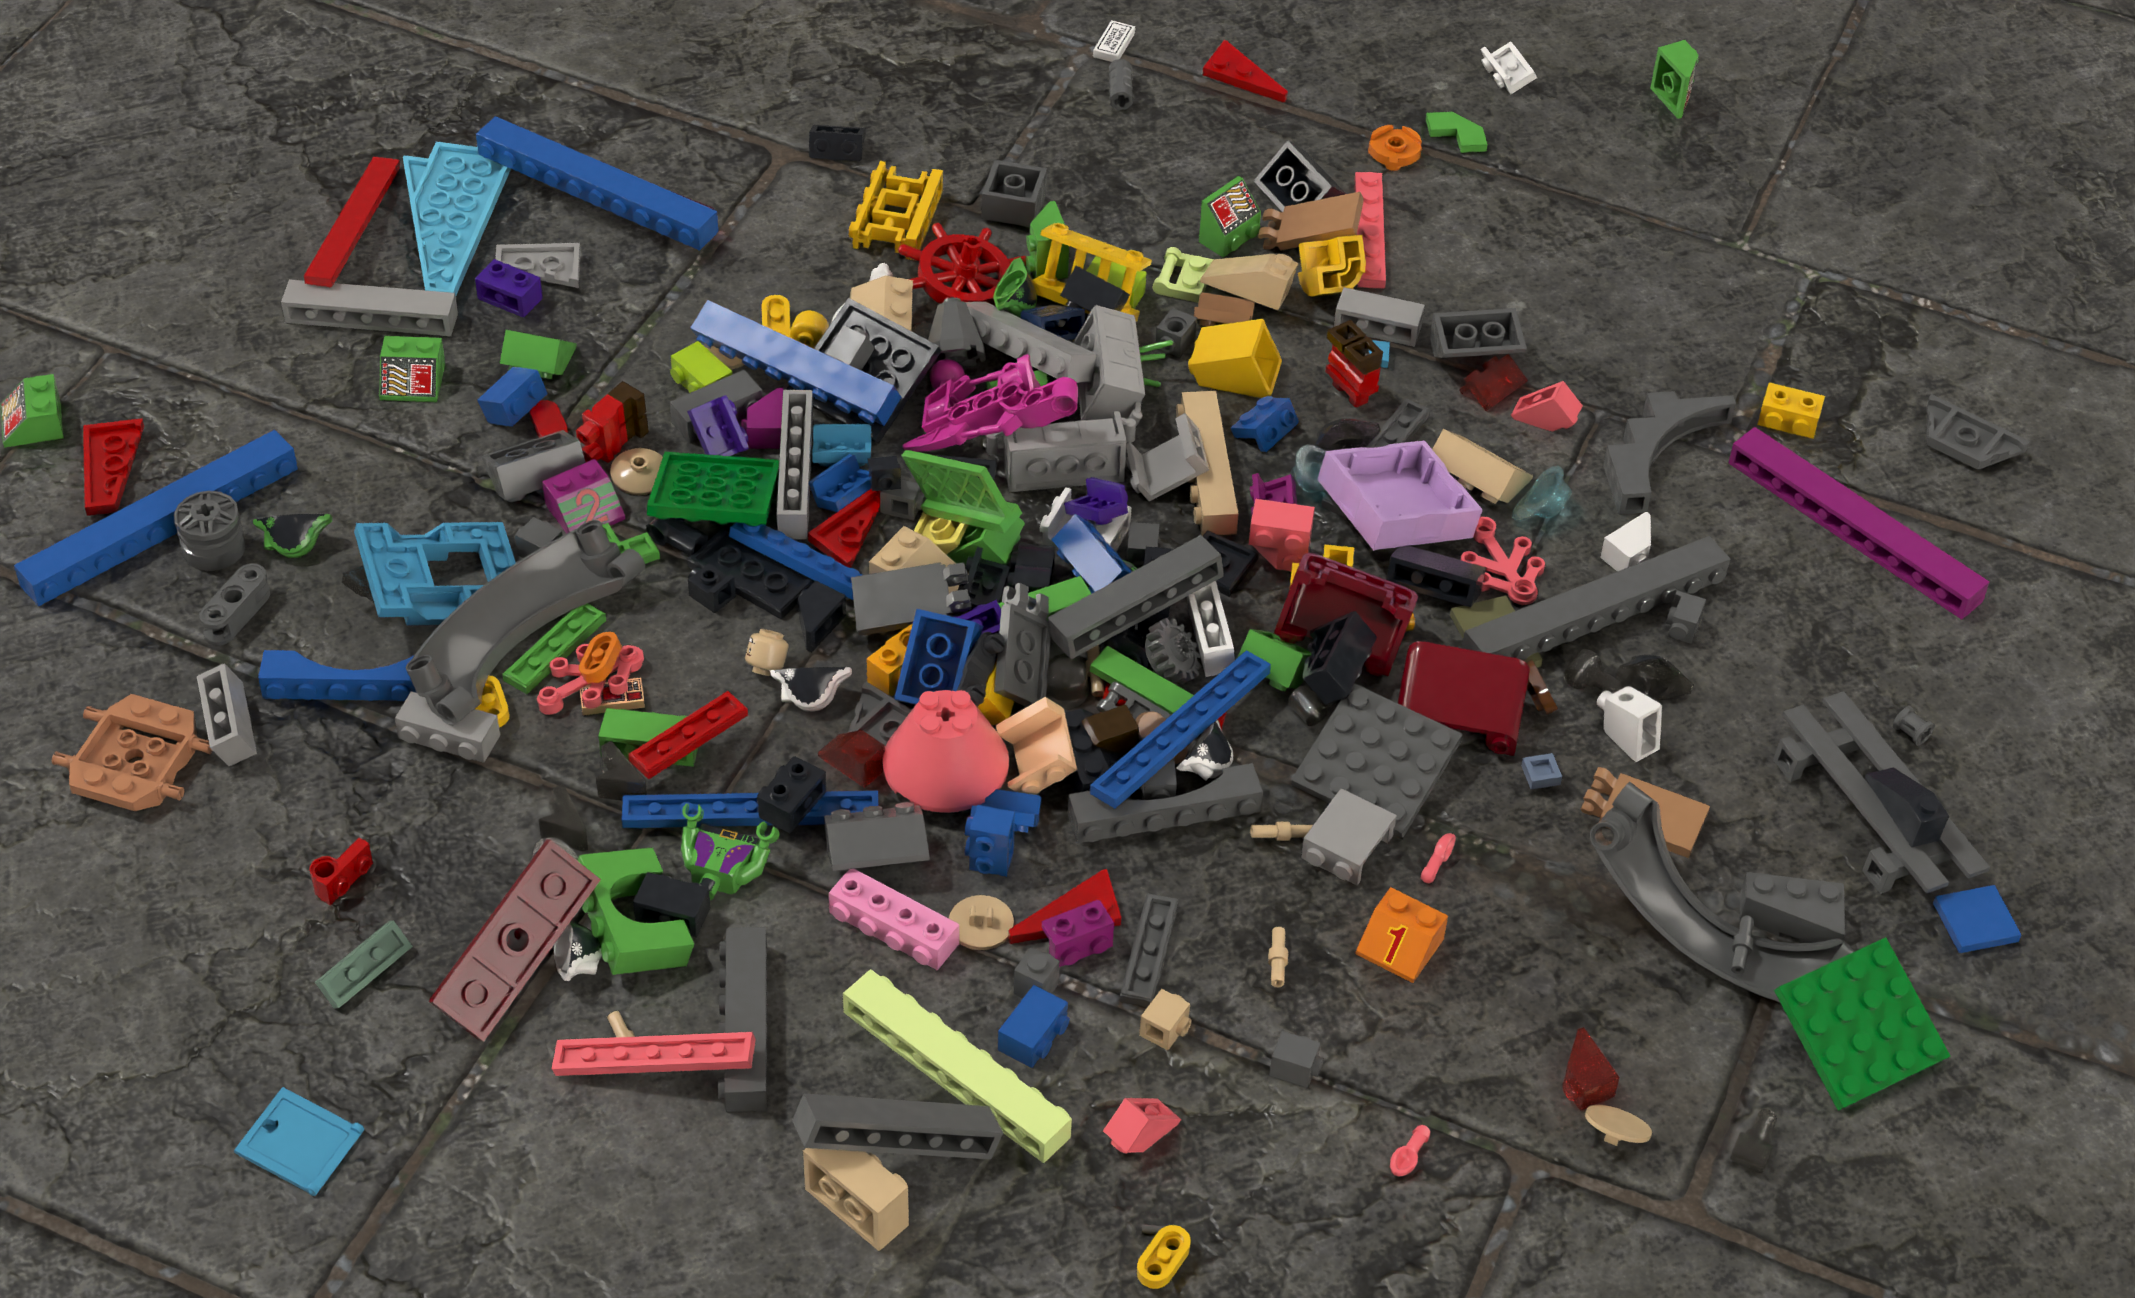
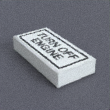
M1111 20L1093 50V57L1110 62L1119 60L1135 34V26Z

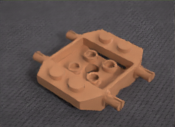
M130 694L104 711L87 706L84 710L83 718L98 722V724L76 756H69L56 751L52 757V764L69 769L71 793L132 811H138L160 805L166 796L180 801L181 797L184 796V788L173 785L177 771L187 765L196 750L211 754L213 750L210 748L208 740L197 737L194 711ZM124 726L136 730L172 739L178 742L175 745L172 743L165 742L162 738L159 737L150 738L147 736L136 734L135 731L131 729H122L124 728ZM134 757L143 758L142 760L135 761L134 763L128 762L130 759Z

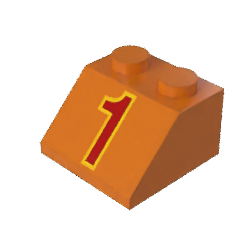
M1390 887L1376 906L1357 947L1356 955L1414 983L1444 940L1448 915Z

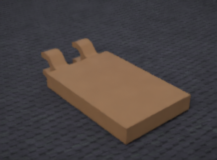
M1361 192L1330 197L1286 206L1284 212L1267 209L1264 211L1262 219L1263 221H1273H1269L1268 227L1260 228L1258 238H1269L1264 240V249H1272L1278 246L1281 251L1299 247V244L1303 242L1325 241L1336 237L1357 235L1364 202Z
M1598 767L1591 789H1588L1584 796L1581 811L1588 815L1598 816L1601 821L1607 811L1613 808L1612 804L1628 782H1631L1658 802L1662 830L1668 851L1689 858L1708 815L1710 806L1622 773L1616 779L1610 771ZM1600 793L1610 795L1608 801H1606Z

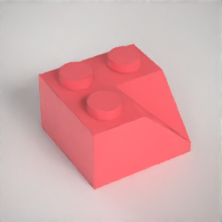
M1255 499L1250 525L1249 545H1253L1275 569L1291 572L1292 563L1300 564L1303 555L1310 551L1315 507Z

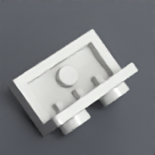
M1512 42L1507 43L1493 53H1490L1486 47L1481 49L1484 56L1481 62L1488 73L1494 72L1493 78L1499 88L1505 87L1510 95L1537 78L1533 69Z

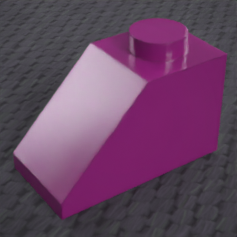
M776 388L748 407L747 419H742L741 426L748 435L747 444L749 449H780L783 388Z

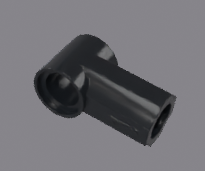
M654 518L646 525V532H648L653 542L660 546L669 543L689 556L693 555L708 541V535L687 524L683 518Z

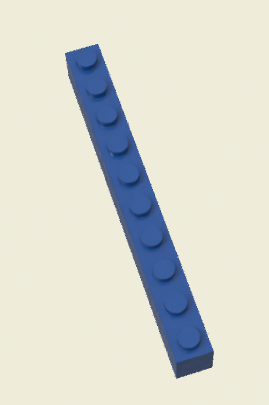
M495 116L476 133L478 155L699 251L718 233L717 211Z
M276 430L255 439L15 564L14 568L20 587L37 606L56 598L177 534L174 513L177 505L186 497L197 492L218 491L231 496L235 502H238L298 470L294 448Z

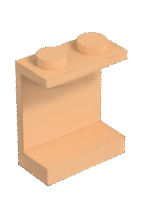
M1044 697L996 725L998 734L1001 738L1013 744L1019 776L1008 782L1010 789L1019 793L1037 795L1041 790L1063 780L1066 776L1077 770L1064 708L1050 699Z

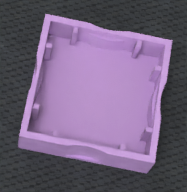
M1425 441L1389 444L1377 448L1360 447L1326 451L1317 479L1373 550L1473 538L1482 513V508L1467 490L1450 475L1445 464Z

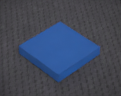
M1995 885L1935 896L1933 904L1959 953L2019 942L2021 933Z

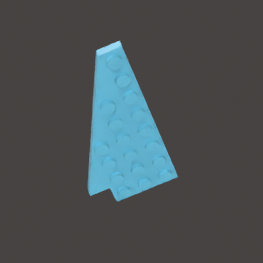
M436 142L429 158L404 155L403 162L425 291L455 293L456 296L511 168L478 155V147Z

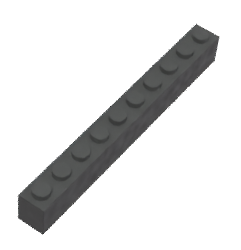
M1707 536L1466 630L1461 648L1518 658L1524 661L1534 653L1549 651L1562 643L1572 642L1580 636L1590 632H1597L1615 622H1622L1628 617L1638 613H1645L1663 603H1670L1674 601L1677 591L1693 594L1701 588L1711 584H1718L1725 579L1731 559L1710 536Z

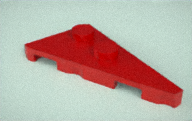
M1107 869L1096 873L1008 930L1009 943L1014 944L1048 938L1042 929L1043 920L1096 900L1101 901L1112 918L1114 926H1120L1122 917Z

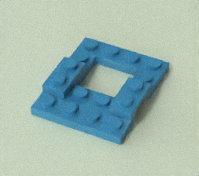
M503 522L442 523L425 535H400L388 523H356L354 530L378 617H404L406 625H440L465 600L484 586H434L427 561H447L449 552H478L488 582L516 563Z

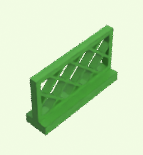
M906 450L901 455L926 497V500L921 505L926 515L1005 533L1022 514L1018 504L1004 500L990 473L984 466Z

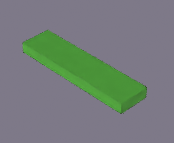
M588 603L571 610L503 673V681L528 694L551 673L550 662L558 657L567 658L606 621V613Z
M1109 646L1090 665L1091 673L1110 684L1117 682L1171 715L1194 696Z

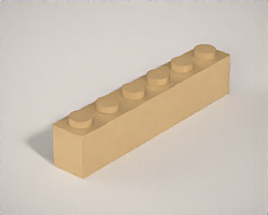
M1216 391L1182 392L1181 404L1176 405V417L1186 413L1199 428L1209 471L1187 481L1188 483H1193V486H1190L1191 503H1196L1197 506L1194 507V523L1200 524L1202 536L1207 530L1217 535L1237 534L1238 509Z

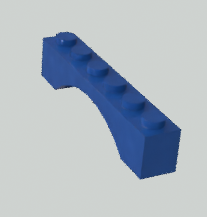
M264 650L258 677L263 699L406 701L410 692L417 693L405 668L414 656L398 663L375 669L347 670L320 665L303 657L296 651Z

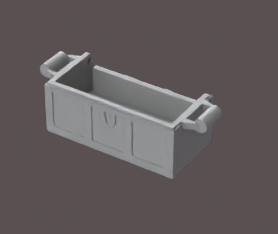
M1096 305L1073 342L1097 354L1091 382H1077L1081 420L1113 419V412L1120 411L1121 418H1132L1136 421L1137 426L1143 416L1140 411L1141 401L1145 396L1135 316Z
M1120 411L1113 412V419L1054 423L1032 429L1019 427L1014 431L1016 443H1014L1013 433L1009 436H1005L1003 432L988 434L986 452L989 455L1003 456L1009 492L1086 485V479L1090 477L1111 482H1124L1126 443L1135 441L1136 421L1132 418H1121ZM998 436H1003V448L998 449Z

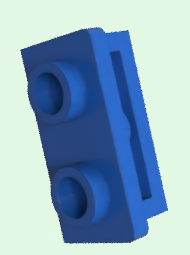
M1266 396L1259 399L1257 405L1249 412L1242 414L1239 418L1240 420L1231 427L1234 438H1255L1260 451L1267 452L1299 423L1290 398Z
M852 454L847 455L809 481L817 507L835 512L840 511L871 489L869 472L859 468L857 459Z
M996 789L985 798V802L981 806L1014 811V831L1028 833L1029 827H1038L1042 797L1040 795ZM972 805L970 817L974 816L976 810L974 805Z

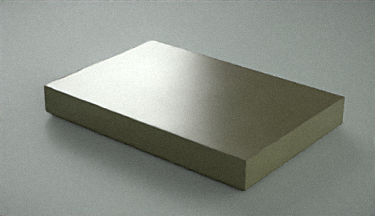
M1507 596L1476 602L1471 608L1467 606L1451 608L1450 617L1463 638L1466 630L1515 612ZM1539 652L1524 660L1525 662L1533 660L1538 668L1541 667L1543 659Z

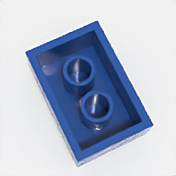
M916 609L894 699L915 706L924 692L957 691L967 658L980 637L983 626L973 621Z

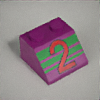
M595 459L542 481L545 504L566 534L577 529L583 523L592 520H599L602 525L609 523L610 526L625 520V514L609 476Z

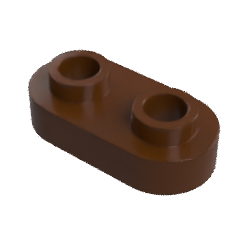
M1533 660L1526 662L1530 667L1527 689L1534 688L1536 693L1531 695L1535 706L1539 712L1545 709L1548 715L1557 710L1558 707Z

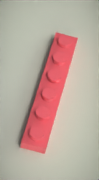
M1355 172V192H1361L1364 199L1357 235H1362L1366 260L1365 273L1362 274L1357 287L1385 289L1386 269L1382 173Z
M753 1032L557 1040L552 1070L555 1076L749 1069L752 1068L756 1038Z

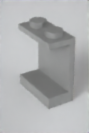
M1186 413L1175 418L1179 435L1141 455L1131 442L1126 444L1128 457L1125 460L1133 476L1130 478L1131 485L1136 493H1142L1148 501L1209 471L1200 430Z
M1340 789L1304 837L1301 858L1313 866L1335 874L1342 880L1358 885L1361 881L1363 864L1381 840L1388 843L1393 837L1397 815L1344 789Z

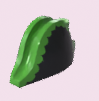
M1021 257L1012 261L998 283L993 296L998 310H1007L1021 318L1022 310L1035 308L1037 303L1034 282Z
M330 514L278 515L254 519L253 524L258 529L264 531L265 550L276 549L278 553L285 557L298 558L312 550L319 534L332 522L333 517Z

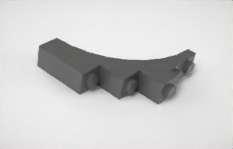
M1675 391L1647 393L1643 410L1644 418L1627 419L1623 437L1624 444L1607 445L1603 467L1619 515L1645 513L1648 511L1651 497L1648 477L1649 470L1659 454L1670 444L1694 431L1711 426L1731 424L1736 405L1733 395L1677 399Z

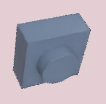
M1553 753L1523 758L1521 766L1530 789L1561 785L1562 775Z

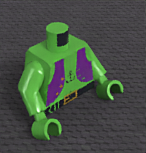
M686 803L683 806V816L688 820L687 826L683 827L681 844L684 865L691 872L692 882L709 888L710 900L714 899L717 891L734 894L741 885L748 884L762 874L771 850L768 846L770 843L776 842L780 835L779 830L775 826H773L771 834L767 837L764 835L767 823L761 822L757 826L756 834L761 839L759 843L758 838L703 823L700 828H697V822L701 821L704 816L703 808L698 805L697 815L689 817V804Z

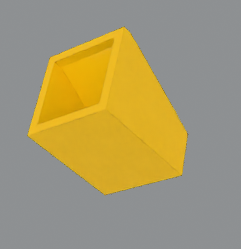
M1264 319L1202 327L1198 339L1195 341V348L1192 357L1188 361V367L1199 386L1263 398L1272 395L1282 359Z

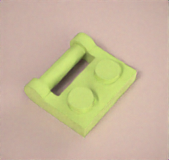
M1175 247L1168 248L1164 256L1165 263L1160 276L1153 283V291L1159 295L1199 303L1200 293L1205 291L1207 285L1200 282L1201 277L1214 259L1184 254ZM1180 266L1182 269L1176 284L1170 283L1169 280L1174 267Z

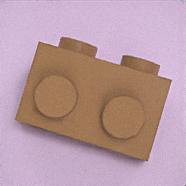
M1202 292L1200 293L1198 307H1195L1194 317L1200 320V326L1206 327L1215 326L1216 323L1229 324L1250 321L1253 318L1255 302L1248 299Z

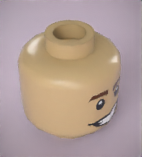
M760 629L759 633H754L750 636L745 660L753 666L752 672L770 676L771 670L783 669L789 648L788 643L783 639V634Z

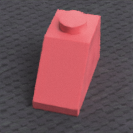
M1561 381L1520 397L1511 417L1514 420L1553 432L1561 428L1567 429L1573 426L1578 420L1577 416L1583 405L1565 382Z
M1125 1098L1103 1132L1112 1139L1111 1144L1122 1153L1144 1152L1175 1128L1181 1119L1159 1099Z

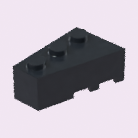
M1356 611L1310 630L1313 643L1308 644L1307 649L1311 653V657L1309 656L1305 660L1303 679L1325 705L1335 700H1344L1353 691L1352 686L1356 678L1362 673V667L1366 659L1371 655L1372 647L1377 639V636Z

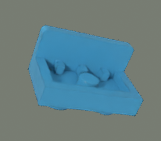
M815 424L813 426V463H819L820 466L831 467L849 454L855 455L859 467L868 463L867 458H871V425Z

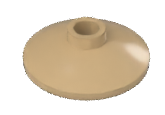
M645 448L630 449L619 454L612 462L610 468L612 482L618 489L631 495L651 494L663 456Z

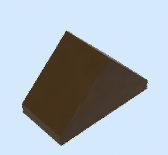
M1126 704L1086 717L1081 721L1095 746L1126 755L1137 745L1139 727Z

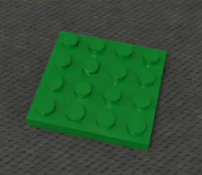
M665 451L647 503V516H655L658 519L683 518L691 522L710 520L720 524L737 522L745 523L749 526L766 525L779 477L780 460Z
M1886 937L1774 989L1777 998L1838 1111L1950 1057L1946 1046Z

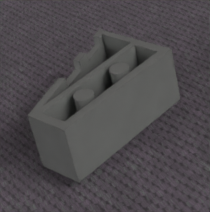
M1746 872L1740 893V921L1743 916H1750L1754 919V927L1778 936L1780 932L1799 939L1798 943H1816L1832 939H1841L1843 941L1845 937L1844 884Z

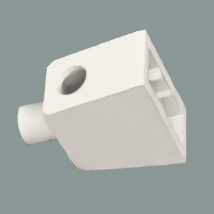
M1625 687L1614 694L1610 691H1604L1597 699V705L1604 710L1605 733L1632 760L1638 762L1660 750L1662 705L1632 687Z

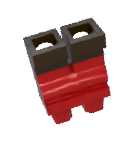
M1349 320L1327 330V339L1332 343V351L1328 356L1330 364L1326 365L1325 372L1333 379L1332 385L1338 391H1345L1350 396L1349 402L1354 407H1359L1368 403L1369 396L1379 390L1378 381L1383 351L1369 337H1366V334L1353 321Z
M622 381L593 406L592 411L587 409L582 413L583 425L576 430V436L581 443L585 444L582 447L585 462L593 459L596 461L602 459L609 463L614 459V455L621 451L622 445L636 435L639 438H643L649 433L647 414H645L644 393Z

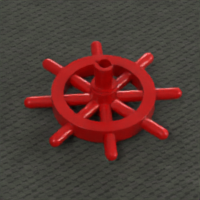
M935 223L932 226V231L937 239L931 241L923 251L905 244L898 247V252L901 255L919 261L918 277L908 279L913 280L912 290L923 288L927 295L939 304L943 303L947 298H959L961 302H987L996 306L993 297L995 289L1012 261L1021 257L1026 266V256L1008 259L999 248L988 242L992 235V231L989 228H983L978 237L964 234L947 235L942 225ZM948 255L951 262L939 257ZM979 259L985 261L986 263L980 264ZM931 266L945 272L934 274ZM996 273L999 280L986 276V274ZM952 282L953 285L950 288L943 283ZM979 285L987 287L989 290L982 292Z

